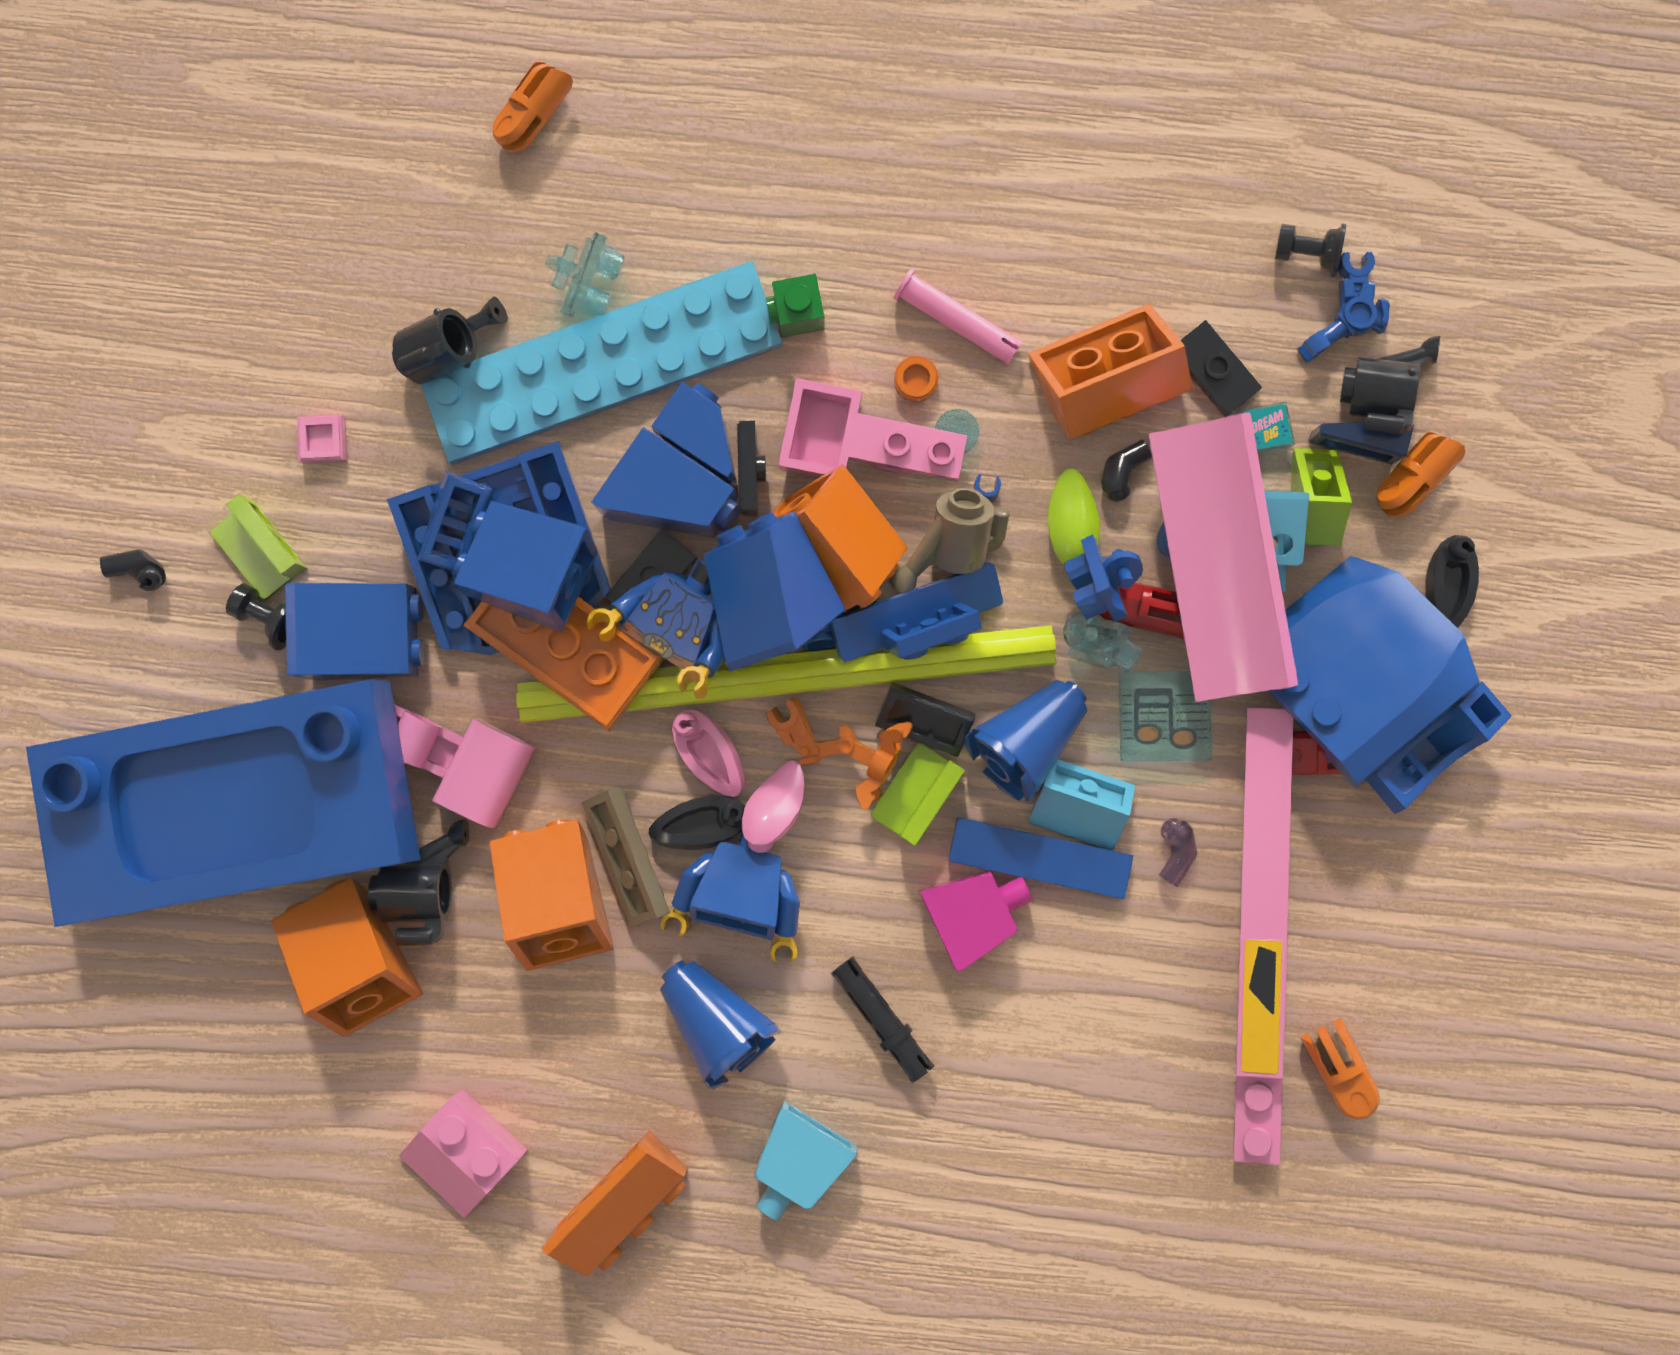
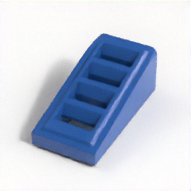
M445 471L417 559L454 571L459 556L463 552L468 553L474 539L472 536L473 524L481 511L484 512L492 489L481 483ZM453 489L474 496L472 505L451 498ZM447 507L469 514L467 522L445 515ZM441 524L463 531L462 538L458 539L440 533ZM435 541L457 548L456 557L433 550Z

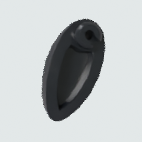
M1453 535L1441 542L1433 553L1427 568L1425 596L1454 626L1459 628L1475 601L1479 584V566L1473 540L1467 536Z
M726 796L694 798L682 802L663 813L650 826L648 834L658 845L671 849L702 850L718 846L720 842H727L742 832V818L745 805L738 799Z

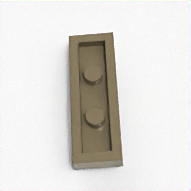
M621 786L581 802L629 927H634L670 913L663 890L658 883L648 857L647 849L642 842L631 814V808L626 801Z

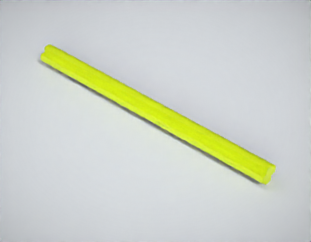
M1052 625L968 634V638L960 643L949 645L942 643L928 648V653L924 656L910 660L900 659L883 648L848 662H844L839 658L837 649L782 654L733 671H729L724 661L712 678L706 679L709 691L702 699H696L694 695V689L699 682H691L686 690L681 692L677 678L682 669L678 666L661 667L656 669L625 712L1056 665L1055 635L1053 634ZM540 681L517 683L518 693H516V702L521 723L587 716Z

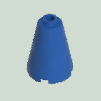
M1055 680L972 729L964 737L965 747L973 761L979 755L988 766L982 772L1000 790L1018 801L1025 796V801L1029 802L1038 792L1087 713V707L1084 703L1087 698L1075 683L1071 681L1064 683Z
M681 960L662 975L665 983L660 988V992L704 1083L710 1090H715L729 1081L724 1075L728 1070L731 1072L736 1070L742 1072L774 1043L776 1040L774 1035L781 1033L779 1027L772 1020L695 961L686 965Z

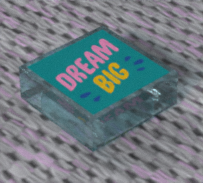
M1287 401L1243 409L1240 412L1251 413L1257 453L1290 448L1295 445Z

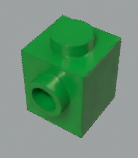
M816 273L772 282L774 296L766 297L770 324L779 323L782 338L825 330V317Z

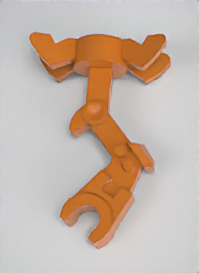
M796 697L785 702L790 710L789 719L783 718L777 707L766 712L767 720L774 727L786 746L791 744L803 757L799 762L800 765L818 764L822 757L842 753L868 766L866 775L869 777L855 787L857 799L864 810L868 809L873 801L880 799L883 792L880 787L886 783L897 762L902 748L901 740L908 737L913 727V724L908 721L887 728L885 732L879 734L881 745L875 751L858 742L854 732L846 724L838 728L840 738L816 741L803 705Z

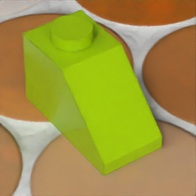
M1294 448L1292 453L1291 491L1309 493L1305 544L1310 546H1341L1352 500L1339 452L1332 449Z

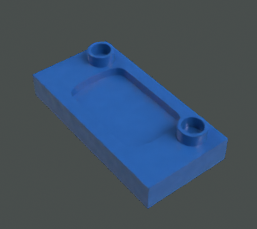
M367 679L26 747L55 927L421 860L391 683L388 680Z

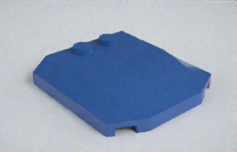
M559 441L461 475V477L481 483L492 489L484 512L487 511L490 502L494 501L573 523L586 528L597 549ZM441 482L387 499L440 648L470 651L486 655L498 653L499 651L464 626L481 601L462 594L454 584L456 578L453 577V571L417 559ZM453 489L451 498L472 505L474 496ZM447 507L445 515L467 522L469 515ZM441 524L439 529L440 533L461 539L463 531ZM436 541L433 546V550L456 557L458 552L457 548ZM599 552L579 594V597L592 607H595L611 591Z
M1350 556L1285 610L1298 685L1268 690V692L1325 750V757L1357 789L1477 689L1480 681L1464 634L1400 572Z

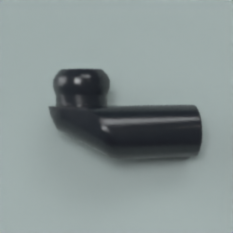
M1143 439L1116 452L1106 460L1101 478V486L1103 491L1107 492L1108 499L1111 501L1120 502L1130 495L1131 488L1128 484L1132 469L1152 459L1151 451Z
M136 549L100 557V568L105 578L130 574L140 583L139 587L145 591H155L165 583L166 574L164 567L144 550Z

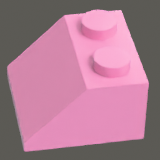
M462 1088L419 1131L399 1157L465 1218L517 1163L527 1149Z

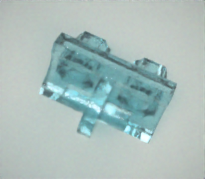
M594 232L592 238H587L578 263L574 262L578 248L570 244H566L562 257L548 255L545 265L556 272L552 287L564 290L568 277L572 278L560 313L570 317H574L579 313L592 317L604 316L611 294L590 286L595 272L612 280L616 279L625 259L623 254L605 245L608 237Z
M1077 612L1066 620L1063 627V637L1066 644L1070 647L1067 654L1080 662L1105 669L1115 666L1122 672L1129 673L1142 653V649L1127 640L1132 630L1119 622L1097 618L1096 616L1086 620L1081 612Z

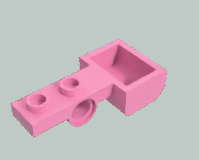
M796 378L778 463L780 470L794 475L818 479L842 464L847 468L849 460L872 464L878 469L893 473H916L958 482L968 435L860 414L862 391Z
M394 703L404 762L418 768H423L443 778L432 801L478 824L496 829L537 747L478 718L472 719L465 735L462 736Z

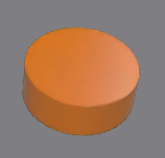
M908 357L896 368L894 375L895 389L906 401L914 403L923 402L929 399L936 391L939 379L938 371L935 365L925 357Z

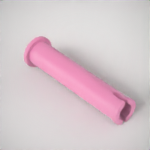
M911 268L897 289L894 300L898 301L901 298L1000 359L1008 366L1023 342L1021 339L1015 338L914 275V269Z

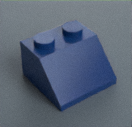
M681 382L652 424V430L656 436L735 489L737 479L726 423L721 411L722 407L717 403L719 398L699 383H696L691 388L684 382Z

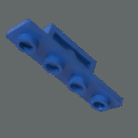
M987 562L981 569L973 573H956L917 587L909 592L870 604L865 608H859L837 616L830 622L839 658L844 662H848L884 648L900 659L910 660L924 656L928 653V648L942 643L947 645L956 644L966 640L969 633L982 629L979 613L1000 606L1003 603L996 567L994 564Z

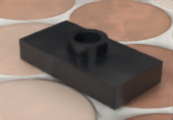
M1207 320L1203 321L1180 340L1185 346L1190 376L1224 417L1229 416L1263 388Z
M755 420L739 421V424H737L739 510L743 516H758V482H766L765 455H757Z
M661 529L605 597L613 603L629 589L656 574L681 573L684 575L696 561L697 557L664 529Z
M891 682L875 720V726L886 730L898 723L909 721L913 724V727L906 738L959 757L964 745V737L970 732L974 723L975 713Z

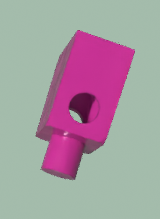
M989 871L919 890L957 972L965 969L1015 934L1018 929L1010 912L1033 902L1030 891L1022 877L998 887Z

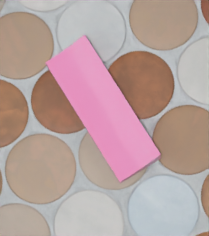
M1240 413L1207 422L1150 433L1149 440L1195 701L1199 702L1297 686L1298 680L1251 413Z

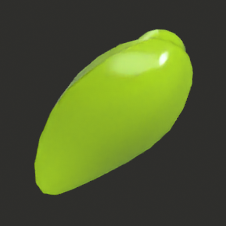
M1072 468L1065 470L1058 478L1052 491L1048 508V527L1051 544L1055 555L1063 565L1065 562L1085 553L1081 543L1082 539L1093 534L1097 544H1099L1100 518L1096 503L1083 476Z

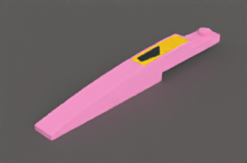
M1247 707L1234 1130L1235 1162L1280 1165L1293 747V717L1284 708Z

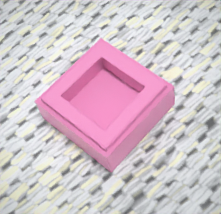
M342 415L297 417L299 462L306 464L347 461L345 417Z

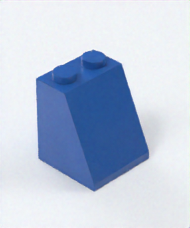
M645 427L641 429L591 501L604 517L612 521L715 538L720 530L725 532L730 529L740 514V510L737 509L739 500L732 486Z
M491 501L487 511H481L473 524L472 536L474 539L468 553L463 552L455 564L453 577L456 578L455 586L464 595L563 633L598 553L586 528L573 523Z
M795 511L779 518L775 516L774 512H770L749 524L750 529L745 531L741 525L730 528L716 537L719 545L704 555L725 662L729 671L797 650L845 610Z
M285 583L288 676L308 680L419 676L418 666L424 665L425 648L423 640L417 637V621L423 620L424 606L421 594H416L415 587L401 583Z

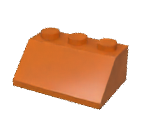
M1150 303L1028 353L1052 414L1069 440L1081 435H1087L1095 429L1117 420L1131 417L1135 413L1158 403L1170 401L1176 396L1193 389L1185 346Z
M649 1130L554 1228L541 1249L551 1258L586 1277L597 1267L604 1272L622 1253L618 1245L630 1233L634 1238H637L654 1220L650 1212L662 1200L666 1205H669L686 1186L682 1179L688 1167Z

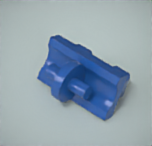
M1092 534L1081 540L1085 553L1065 562L1064 565L1070 581L1077 590L1073 592L1076 605L1085 619L1088 620L1108 610L1116 622L1128 616L1119 587L1128 589L1134 585V582L1142 575V562L1136 553L1121 549L1113 551L1107 558L1101 556L1097 540Z

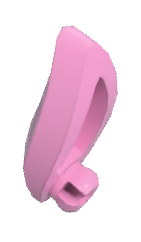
M684 710L680 712L673 721L672 732L677 750L687 767L700 781L714 791L730 797L741 795L745 790L746 782L744 770L738 752L729 735L715 720L700 711Z
M795 760L788 761L778 768L754 792L744 808L742 832L744 838L748 841L750 849L754 852L765 853L769 851L775 841L781 839L789 832L798 818L802 807L805 785L803 771L800 764Z

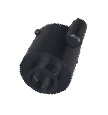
M495 296L484 305L480 312L467 319L454 309L440 310L436 308L433 311V315L395 334L392 344L393 362L403 376L421 385L460 367L470 368L471 362L476 358L478 350L474 332L486 325L506 323L508 321L507 312L501 301Z
M1440 336L1427 339L1419 348L1382 358L1358 357L1356 368L1345 367L1340 403L1350 404L1349 415L1365 417L1364 428L1366 431L1392 434L1409 432L1413 423L1420 368L1429 363L1436 364Z
M466 819L455 822L450 826L445 835L420 847L421 860L380 867L378 875L371 876L368 885L369 906L372 911H378L382 922H426L425 927L397 928L395 942L398 946L432 945L442 938L444 921L449 916L452 902V880L448 858L460 846H466L468 843L469 824Z

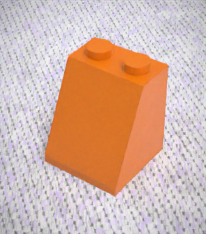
M842 464L784 497L772 512L779 518L795 511L845 607L844 611L856 605L860 608H865L881 595L882 591L879 587L895 574L896 569L900 567L897 562L908 547Z
M568 819L555 820L548 823L544 828L528 832L525 830H514L504 834L502 838L489 841L504 942L527 971L614 950L588 837L578 819L572 821Z
M352 877L330 884L323 893L308 901L291 905L284 914L271 920L304 1014L342 1037L355 1032L423 995L387 923L380 920L378 911L370 909L368 889Z

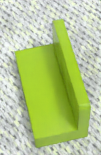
M239 493L225 504L232 514L215 526L210 533L251 586L258 590L259 596L263 599H269L281 590L285 583L291 582L306 570L307 567L254 500Z
M917 743L872 810L871 816L916 846L965 770L951 760L948 761L926 745Z

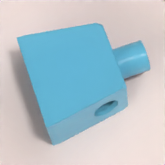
M1264 490L1272 538L1276 536L1278 540L1275 555L1281 589L1286 591L1287 565L1300 566L1303 563L1309 493Z
M783 1101L755 1170L754 1177L768 1186L756 1207L763 1214L776 1221L780 1220L791 1201L804 1209L810 1210L853 1161L857 1154V1145L786 1101Z

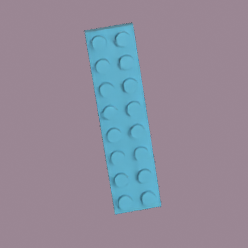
M749 261L481 357L471 362L470 368L460 367L421 386L447 460L451 465L680 384L681 382L783 347V343L776 324H770L766 296L754 263Z

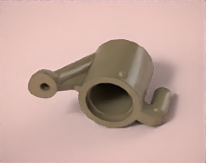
M957 488L942 494L936 503L934 522L907 564L896 569L895 574L889 578L890 584L899 592H909L916 587L917 577L930 565H935L942 570L957 574L973 573L981 569L985 564L987 552L998 549L1005 540L1010 516L1009 510L1001 506L994 508L990 500L979 491L971 488Z

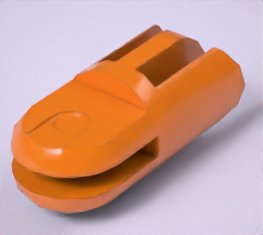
M535 61L494 121L493 137L496 142L509 152H520L527 148L572 89L573 80L571 75L542 61Z
M1426 432L1380 484L1376 492V501L1382 508V511L1389 517L1398 518L1407 516L1416 510L1463 459L1466 453L1464 445L1457 440L1449 439L1433 432Z
M1342 1018L1334 1020L1333 1023L1342 1043L1352 1058L1348 1062L1343 1060L1326 1026L1324 1025L1316 1029L1335 1066L1330 1071L1309 1033L1301 1036L1300 1038L1339 1110L1345 1116L1357 1120L1368 1118L1375 1113L1380 1101L1377 1086Z

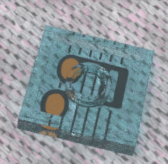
M1190 671L1119 673L1120 762L1212 760L1211 700L1195 701Z

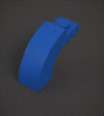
M1481 681L1477 689L1384 765L1367 782L1394 814L1401 812L1447 767L1469 751L1489 741L1512 715L1486 684Z

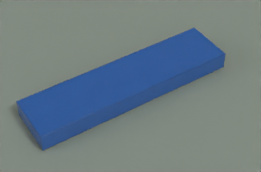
M957 817L948 861L1125 899L1134 855Z

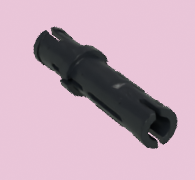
M854 956L830 973L882 1041L879 1046L884 1052L888 1050L911 1083L923 1077L935 1066L910 1034L913 1031L908 1023L903 1025L871 980L863 972Z

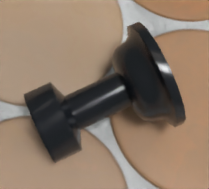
M1342 223L1339 228L1330 229L1326 232L1323 239L1297 235L1295 225L1282 224L1275 259L1288 261L1293 253L1320 257V266L1328 270L1331 277L1335 278L1342 254L1346 224Z
M245 583L238 585L227 600V615L239 621H244L250 616L264 623L265 635L269 638L270 647L274 650L286 648V604L283 603L272 608L259 601L257 589Z

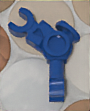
M1344 252L1341 255L1338 272L1344 279L1339 284L1340 307L1337 315L1333 318V323L1313 334L1303 342V345L1297 348V351L1306 363L1316 358L1344 336L1346 338L1361 336L1368 333L1371 329L1378 334H1382L1386 330L1389 321V301L1380 298L1374 304L1375 282H1368V274L1375 265V257L1372 252H1366L1362 256V269H1356L1351 265L1349 252Z

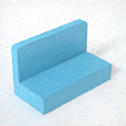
M1057 759L1041 785L1039 795L1030 813L1029 822L1112 850L1130 816L1135 785Z

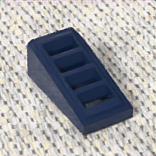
M1364 423L1320 424L1310 433L1308 441L1311 444L1392 465L1407 455L1414 424H1412L1411 430L1407 433L1392 434L1366 431Z

